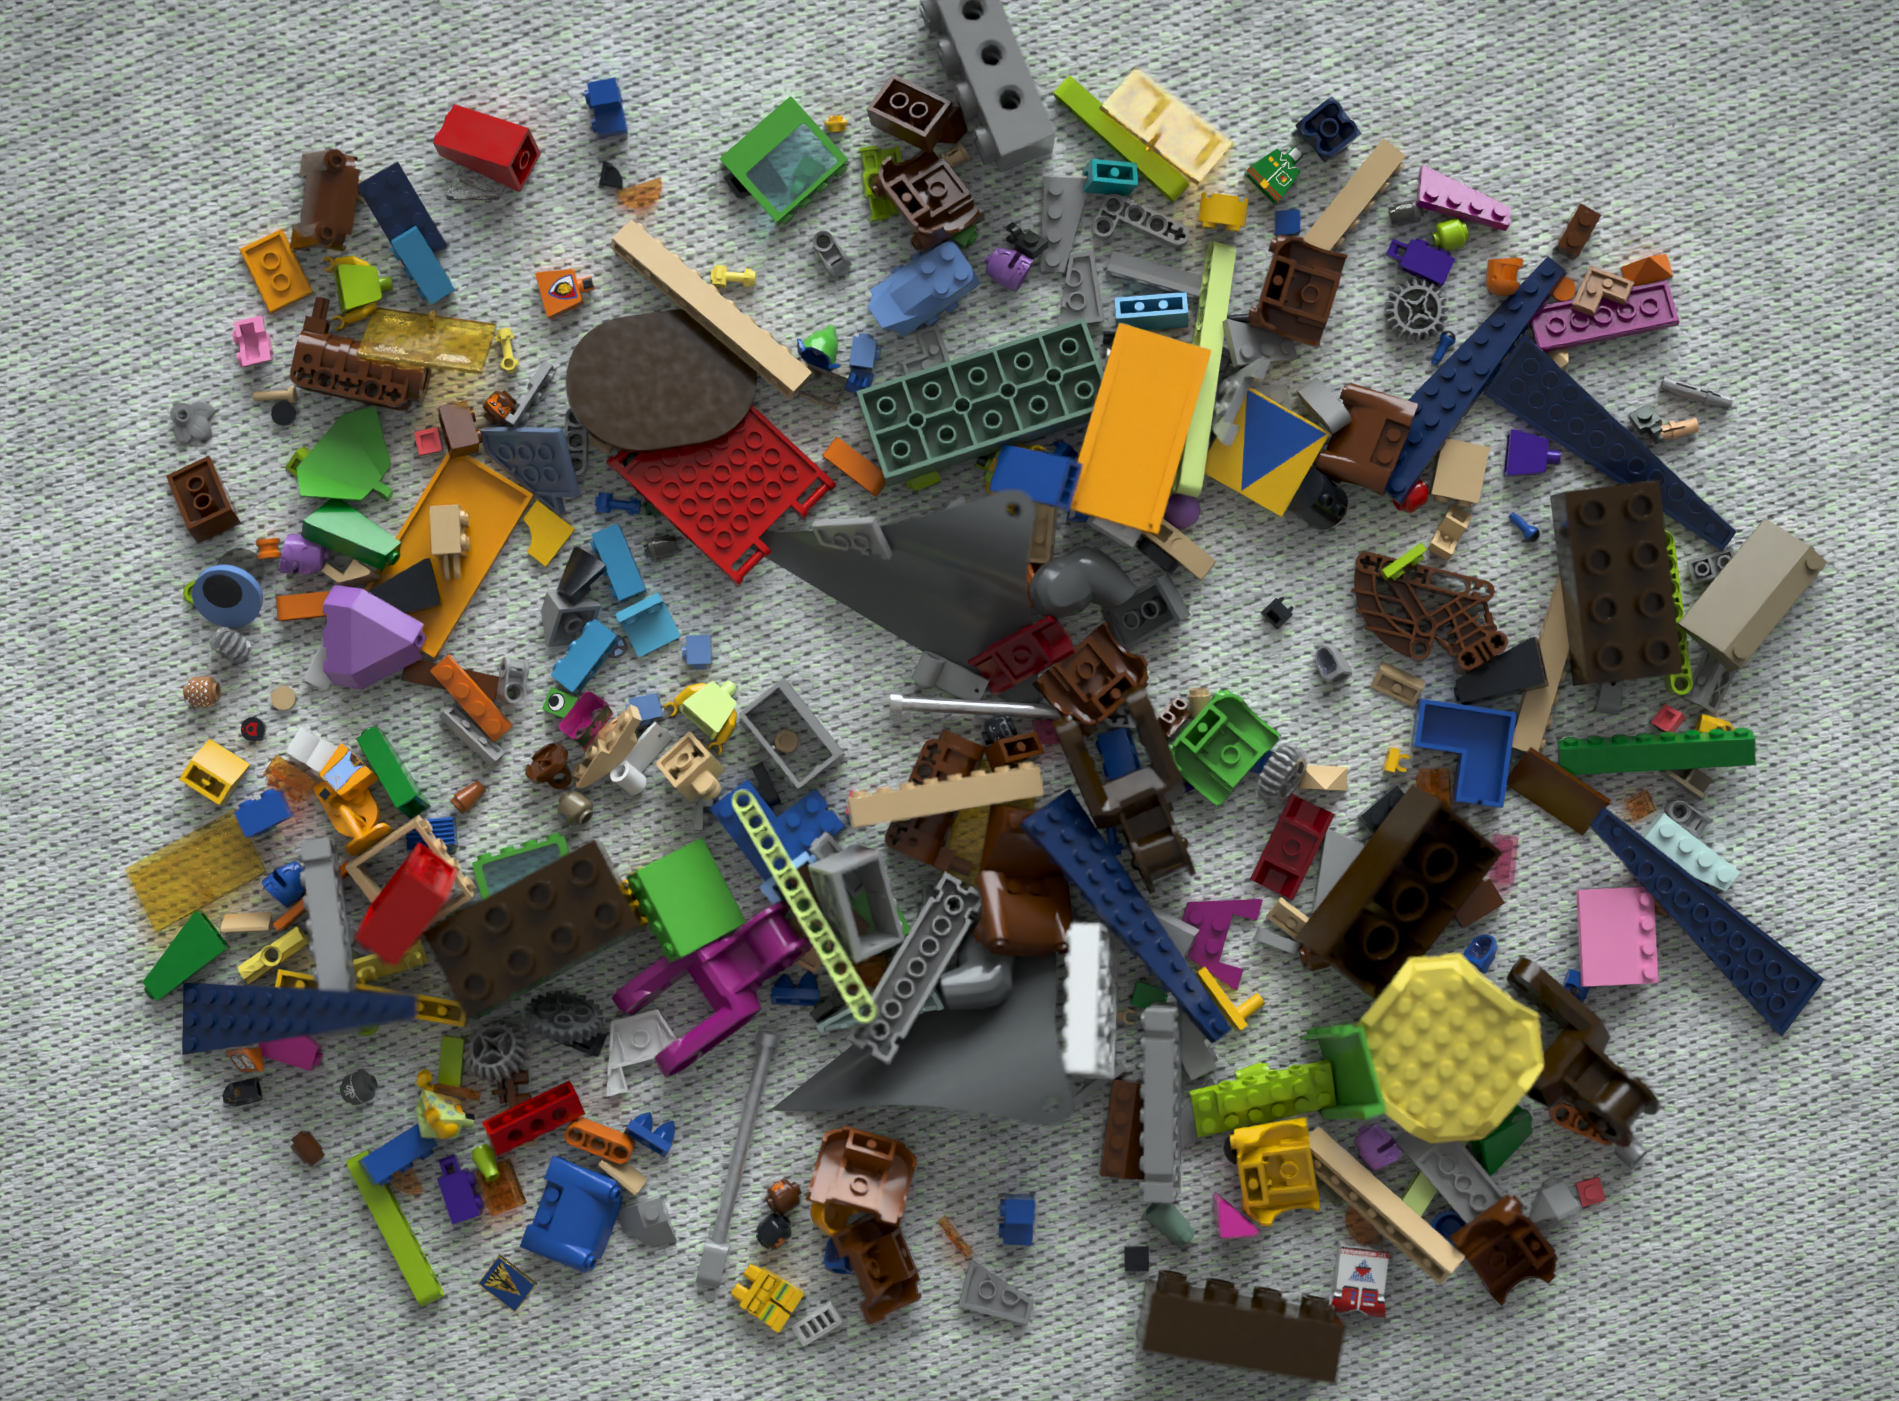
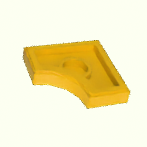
M538 500L523 518L532 534L531 545L527 553L547 567L576 529Z

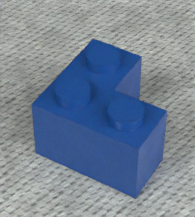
M616 78L587 82L588 90H584L589 110L593 109L595 118L591 119L593 133L598 132L600 139L628 134L620 86Z
M273 788L260 794L261 799H249L238 805L240 809L234 811V814L246 838L258 837L276 828L278 824L294 817L281 790L274 791Z
M1005 1193V1199H1000V1217H1004V1223H999V1238H1003V1244L1032 1246L1035 1213L1034 1195Z

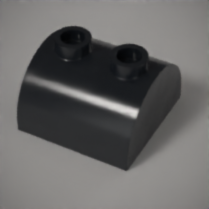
M1310 467L1288 509L1313 528L1325 530L1335 526L1345 516L1348 498L1342 488L1317 469Z

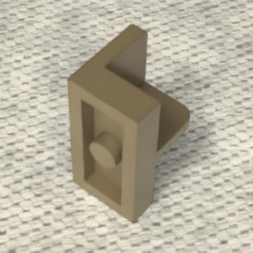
M1698 768L1659 770L1660 774L1697 799H1704L1706 796L1704 792L1713 780Z

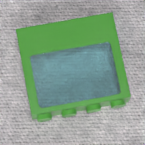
M792 96L788 97L719 158L725 169L730 170L773 218L777 227L781 223L785 225L795 216L793 212L799 207L804 209L812 201L811 196L817 191L819 194L822 193L830 185L829 180L834 176L840 177L848 169L846 167L848 164L846 156Z
M560 832L547 835V841L538 843L537 839L524 842V847L515 850L514 846L500 849L501 854L491 856V852L477 856L478 861L472 862L482 900L568 854L567 835L560 836Z

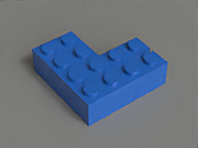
M1418 699L1411 747L1458 754L1451 801L1503 808L1517 713Z
M748 779L710 808L765 882L773 874L733 807L732 797L737 791L746 790L753 794L792 861L805 851L810 854V844L816 838H820L824 832L829 833L832 837L845 827L832 809L829 812L825 810L829 804L816 788L780 816H777L750 779ZM744 795L739 798L738 805L740 808H745L749 805V796ZM755 816L750 821L753 829L759 828L762 824L760 816ZM772 837L765 838L762 842L763 848L765 850L771 849L774 846V839ZM778 858L774 863L777 871L786 866L784 858Z

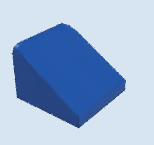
M1300 209L1275 211V235L1299 236Z

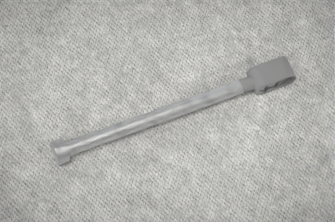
M891 691L890 715H902V711L1047 719L1062 718L1050 704L903 696V691ZM1121 704L1116 709V712L1118 714H1125L1124 709H1127L1126 705ZM1128 710L1126 712L1127 722H1124V717L1120 716L1115 717V721H1112L1110 716L1102 720V722H1106L1112 727L1135 728Z
M758 1030L755 1042L760 1045L712 1239L707 1238L696 1278V1283L715 1288L720 1287L730 1244L725 1242L773 1048H779L781 1035L762 1030Z

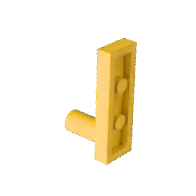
M1202 967L1194 972L1235 1032L1241 1031L1248 1026L1245 1019L1265 1005L1262 997L1256 993L1239 1007L1235 1008L1206 967Z

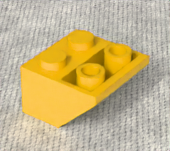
M209 739L191 759L179 780L218 805H226L251 764Z

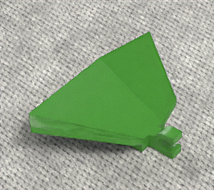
M376 406L342 414L299 464L296 470L300 497L362 501L374 491L385 501H389L393 496V489L381 483L390 468L391 462Z

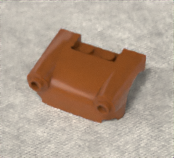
M842 1126L841 1129L827 1131L823 1136L806 1201L829 1207L831 1202L877 1215L876 1221L899 1227L917 1164V1157L905 1147V1143L846 1126Z

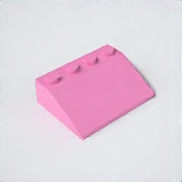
M1643 886L1576 890L1581 986L1659 983L1653 896Z

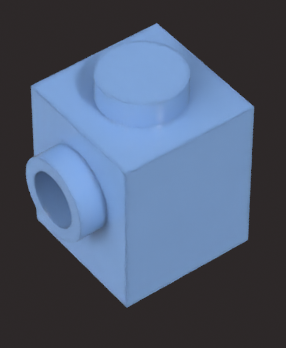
M859 333V337L853 336L849 362L851 368L873 371L875 360L879 361L881 346H877V340L873 339V335Z
M711 635L686 636V646H682V659L687 660V665H693V670L707 669V665L712 664Z
M658 693L630 698L629 704L626 705V709L629 705L638 708L642 720L640 726L650 725L654 722L653 719L663 717Z

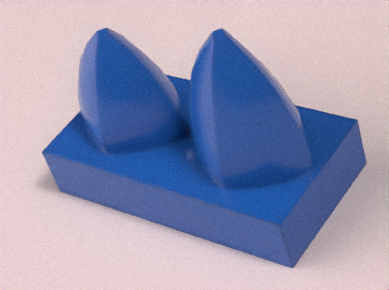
M810 970L802 976L798 988H794L792 980L785 973L777 979L774 987H771V1003L775 1005L815 1006L820 1002V989H818L817 980Z
M650 1112L640 1114L634 1120L631 1119L624 1133L665 1158L674 1139V1121L666 1122L652 1132L653 1119Z

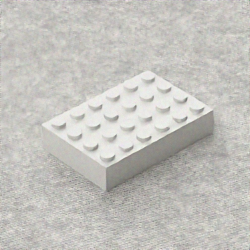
M1071 924V930L1067 931V944L1070 945V954L1066 956V968L1069 969V979L1065 981L1068 1003H1065L1064 1016L1068 1018L1067 1028H1064L1063 1040L1064 1043H1067L1066 1053H1063L1062 1062L1064 1067H1066V1072L1082 1078L1114 1080L1119 939L1111 930L1100 924Z

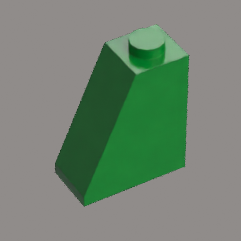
M1518 1104L1512 1108L1500 1124L1486 1137L1479 1140H1471L1474 1159L1489 1176L1493 1175L1533 1133L1531 1114L1527 1109H1522Z

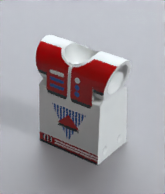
M1338 1240L1333 1287L1328 1298L1330 1300L1329 1305L1336 1307L1335 1312L1349 1313L1359 1311L1366 1316L1386 1318L1384 1293L1389 1260V1250L1386 1245Z

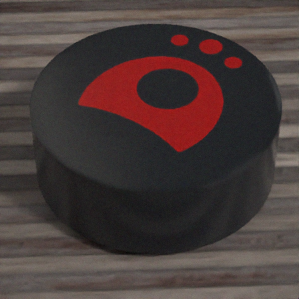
M250 717L243 721L241 733L249 741H258L264 737L266 725L260 718Z

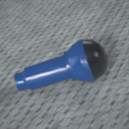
M1444 331L1440 335V344L1432 357V364L1438 365L1447 349L1455 344L1456 336L1452 331Z
M1514 512L1509 516L1511 522L1523 532L1522 534L1526 541L1535 542L1538 540L1540 531L1537 527L1529 525Z

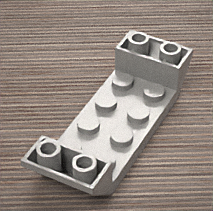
M1404 1131L1395 1139L1401 1150L1415 1163L1466 1224L1505 1196V1193L1460 1141L1429 1143L1410 1134L1408 1131Z

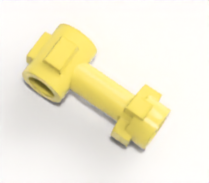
M715 265L713 270H711L710 280L713 286L720 288L726 287L727 282H743L744 287H750V285H756V271L745 268L744 273L728 272L727 266Z
M510 328L499 329L496 331L497 335L495 338L496 342H501L504 356L500 363L501 369L506 370L509 375L515 374L520 365L519 361L513 358L510 340L514 339L513 332L511 333Z

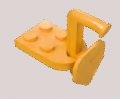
M323 780L312 787L335 829L343 836L353 839L345 846V850L351 856L359 855L392 833V828L386 823L378 824L380 808L369 787L351 801H346L338 794L329 804L318 795L328 783Z

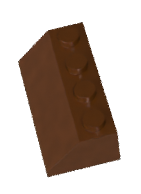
M1115 1078L1111 1082L1099 1168L1100 1176L1120 1179L1145 1178L1144 1170H1140V1158L1144 1156V1147L1140 1146L1141 1132H1144V1123L1140 1121L1141 1108H1144V1099H1141L1140 1090L1144 1082Z

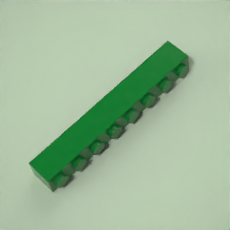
M1736 728L1734 731L1712 729L1709 732L1689 730L1681 734L1662 732L1661 735L1639 733L1636 736L1616 734L1607 738L1589 736L1588 739L1566 737L1563 740H1557L1558 765L1573 775L1755 765V736L1753 731L1747 728Z

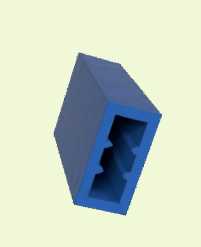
M1003 444L989 490L995 493L1003 490L1022 491L1030 496L1036 504L1069 511L1083 464L1070 458Z

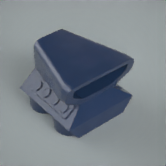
M1333 96L1302 118L1295 125L1296 129L1293 130L1298 137L1311 145L1324 163L1338 156L1362 134L1357 128L1356 123L1348 117L1341 104Z

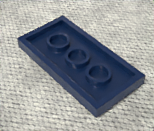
M398 161L358 183V190L391 245L392 239L417 226L433 253L447 246Z

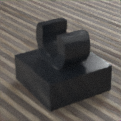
M1284 597L1275 598L1261 612L1276 629L1280 628L1293 615L1291 612L1294 607L1291 605L1287 609L1281 603L1284 601Z

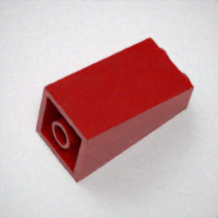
M456 104L446 114L444 123L440 131L435 134L433 142L440 156L518 192H521L541 154L528 127Z

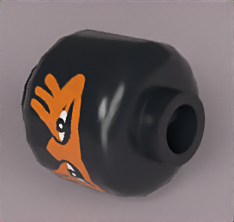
M769 1214L757 1226L756 1238L758 1242L766 1249L780 1248L792 1235L791 1222L785 1215Z

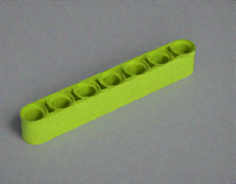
M1067 76L1052 93L1064 107L1123 160L1137 163V172L1170 202L1174 203L1190 186L1189 182L1073 77Z
M1666 531L1676 622L1678 623L1684 616L1675 540L1673 535ZM1678 625L1677 630L1683 673L1664 675L1667 692L1676 696L1690 692L1693 684L1687 635ZM1677 678L1683 682V688L1680 691L1674 686Z
M367 1149L346 1161L347 1166L417 1302L421 1307H425L444 1297L443 1289L389 1184L386 1183L380 1186L377 1183L372 1186L359 1165L358 1161L372 1153Z

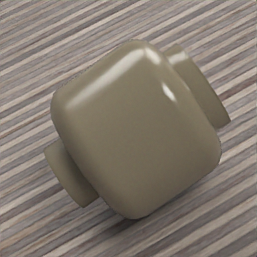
M567 791L558 800L560 803L558 813L572 826H582L593 816V804L581 791Z

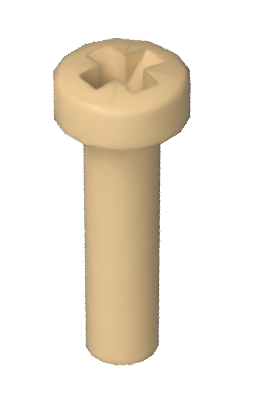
M288 387V390L255 391L253 392V400H288L289 403H296L297 390L295 387Z

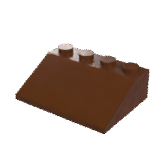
M991 804L979 874L981 871L1004 872V877L1044 879L1046 875H1065L1057 864L1053 865L1049 861V855L1041 846L1037 847L1018 825L1039 809Z

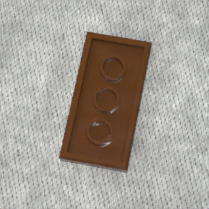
M1532 747L1527 750L1514 766L1507 778V786L1582 836L1590 828L1589 825L1603 807L1607 808L1611 801Z

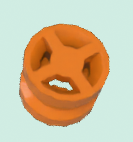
M280 538L256 540V546L259 547L257 560L281 558V552L278 550Z

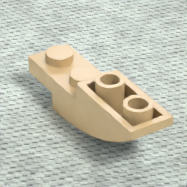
M1163 518L1157 536L1145 532L1140 534L1201 581L1216 563L1205 551Z
M629 705L626 711L620 714L618 723L613 730L608 732L605 741L597 738L593 745L587 748L585 757L581 763L575 766L573 771L577 788H584L604 777L618 766L638 743L634 731L642 720L637 707Z

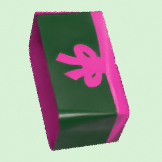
M585 692L560 722L559 727L567 737L586 749L614 713L606 701L592 692ZM596 709H602L596 718L591 721V713ZM582 727H587L583 734L576 738V732Z

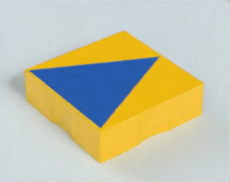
M1249 387L1233 421V424L1240 428L1231 446L1229 447L1221 443L1219 438L1216 437L1207 451L1204 473L1282 517L1330 432Z

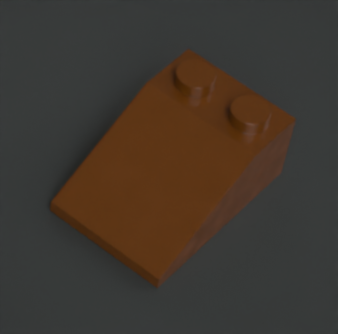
M210 455L166 475L187 529L198 544L241 524L233 502Z

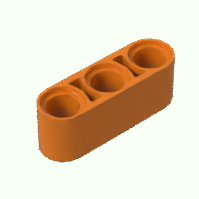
M837 436L822 454L826 460L875 497L886 486L882 470Z
M330 591L275 597L278 621L327 617V614H323V603Z
M1559 1102L1549 1108V1117L1556 1124L1605 1145L1612 1144L1608 1139L1601 1138L1600 1134L1596 1133L1589 1125L1584 1129H1579L1577 1124L1582 1116L1579 1115L1575 1107ZM1559 1108H1565L1566 1116L1560 1120L1556 1119V1111Z
M584 1117L571 1121L564 1134L566 1142L571 1146L618 1164L626 1163L635 1149V1141L628 1134ZM573 1129H578L582 1134L576 1133ZM596 1138L602 1139L604 1143L597 1141ZM618 1147H623L626 1151H622Z

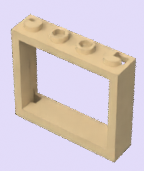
M417 815L348 861L345 869L372 903L381 892V889L362 863L416 828L431 850L458 870L454 881L462 890L444 903L426 926L428 928L472 899L475 893V885L468 876L465 877L462 874L459 862L454 857L451 858L448 855L445 843L440 838L437 839L432 833L433 828L428 820H423L420 815Z

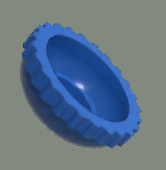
M1449 1209L1448 1211L1439 1212V1215L1435 1216L1430 1226L1455 1247L1449 1237L1465 1226L1466 1223L1455 1210Z

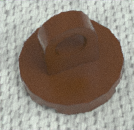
M550 743L539 749L531 758L533 760L531 765L528 764L526 766L525 774L527 778L534 784L547 782L555 789L568 787L572 781V775L569 767L565 764L569 753L561 743L557 745ZM558 773L566 775L562 780H555L553 777Z

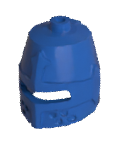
M292 861L270 873L262 880V885L275 899L288 908L306 892V886H302L300 873L304 872L305 869L297 861Z

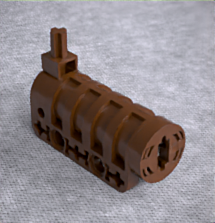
M316 297L312 317H305L303 330L298 337L290 369V378L293 383L306 391L396 411H406L413 402L422 403L424 401L432 371L431 356L328 334L331 323L326 320L330 300ZM308 375H311V377L313 378V383H312V380H311V379L303 378V377H307ZM331 379L330 385L325 387L326 381ZM343 383H345L344 385L348 387H354V385H357V387L360 389V393H358L359 390L350 388L349 391L346 390V388L343 387ZM378 389V394L372 397V392ZM389 393H391V396L399 398L401 396V399H396V401H393V399L389 397Z
M942 729L938 740L930 739L923 745L908 782H912L913 778L922 783L923 780H926L921 779L917 775V769L921 765H927L931 769V774L927 779L938 778V782L946 781L947 776L961 774L962 778L970 777L971 772L977 771L986 747ZM934 743L938 744L937 749L940 750V753L933 755L932 761H935L934 765L921 761L922 756L928 758L930 751L927 750V746H932ZM960 809L913 817L908 823H903L900 820L891 821L885 835V843L889 848L947 872L948 869H951L967 877L973 867V863L955 856V851L944 847ZM894 822L901 827H908L906 832L901 830L900 838L903 840L902 842H897L896 845L892 844V839L889 838V835H894L898 828L893 827Z

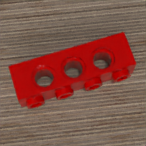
M569 1080L483 1121L482 1125L496 1155L499 1156L510 1152L524 1143L531 1142L535 1138L551 1132L568 1122L576 1120L585 1115L578 1094Z

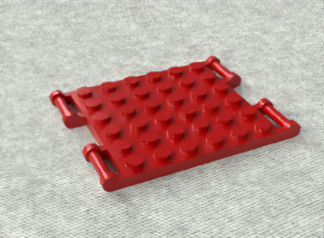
M751 405L749 412L740 424L726 436L716 441L697 446L639 453L626 467L621 463L631 452L620 450L614 457L611 456L606 461L612 470L616 471L723 571L736 586H740L744 581L743 578L764 557L767 558L772 553L768 546L759 538L789 507L804 520L809 515L808 511L828 491H832L836 487V483L753 405ZM817 479L821 481V486L801 505L797 499ZM753 545L757 551L735 571L732 566Z

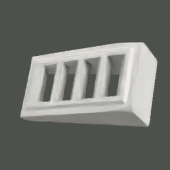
M832 1300L791 1325V1328L804 1347L842 1324L844 1319ZM827 1310L834 1320L831 1323L824 1314ZM818 1315H820L826 1325L824 1328L816 1319ZM812 1320L818 1329L816 1333H814L808 1321ZM800 1326H805L806 1330L810 1334V1337H805L802 1330L800 1329Z

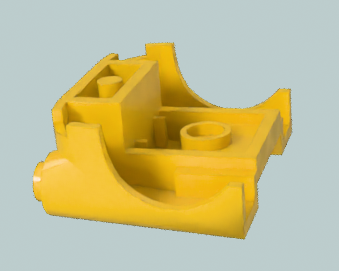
M1306 1117L1234 1129V1135H1230L1231 1148L1236 1149L1238 1153V1171L1243 1198H1241L1243 1213L1247 1212L1248 1217L1259 1222L1260 1226H1272L1274 1219L1279 1214L1288 1210L1303 1208L1320 1211V1197Z

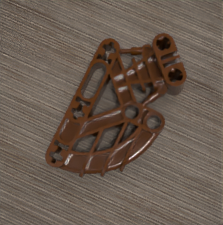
M1363 552L1357 556L1354 563L1355 589H1351V593L1356 595L1359 609H1356V613L1361 614L1368 626H1365V630L1373 632L1391 649L1409 657L1414 662H1421L1429 656L1433 639H1435L1447 651L1450 657H1455L1453 660L1455 672L1465 675L1499 656L1507 648L1508 638L1505 633L1497 631L1492 612H1489L1488 602L1493 598L1495 592L1494 586L1490 582L1417 564L1414 567L1412 564H1409L1404 568L1405 573L1396 580L1390 578L1385 581L1380 573L1384 568L1396 561V558L1372 552ZM1364 559H1368V564L1375 566L1377 564V561L1381 563L1377 569V572H1374L1376 567L1368 566L1367 569H1363V564L1359 562H1363ZM1411 570H1414L1415 575L1419 577H1422L1424 573H1427L1424 579V584L1421 583L1423 578L1416 577L1414 581H1411L1410 576L1407 574H1409ZM1437 575L1460 581L1465 585V592L1458 593L1434 587L1430 584L1429 577ZM1375 579L1385 581L1395 597L1378 594ZM1471 584H1473L1472 590L1479 591L1483 587L1488 594L1481 598L1479 592L1473 591L1471 595H1468V592L1471 589ZM1413 589L1454 599L1428 614ZM1380 601L1401 606L1409 620L1387 615ZM1477 605H1483L1485 611L1483 615L1486 624L1482 626L1476 622L1480 618L1479 615L1472 618L1467 613V611ZM1422 621L1429 623L1431 627L1430 632H1421L1418 624ZM1449 622L1452 630L1447 633V636L1450 637L1454 634L1456 640L1452 644L1435 633L1438 628ZM1396 624L1412 627L1411 634L1407 633L1406 631L1398 627ZM1493 640L1496 641V645L1499 646L1497 649L1494 648V644L1491 643ZM1414 645H1422L1425 649V654L1423 656L1415 655L1413 653ZM1463 658H1467V662L1470 663L1468 666L1464 665Z

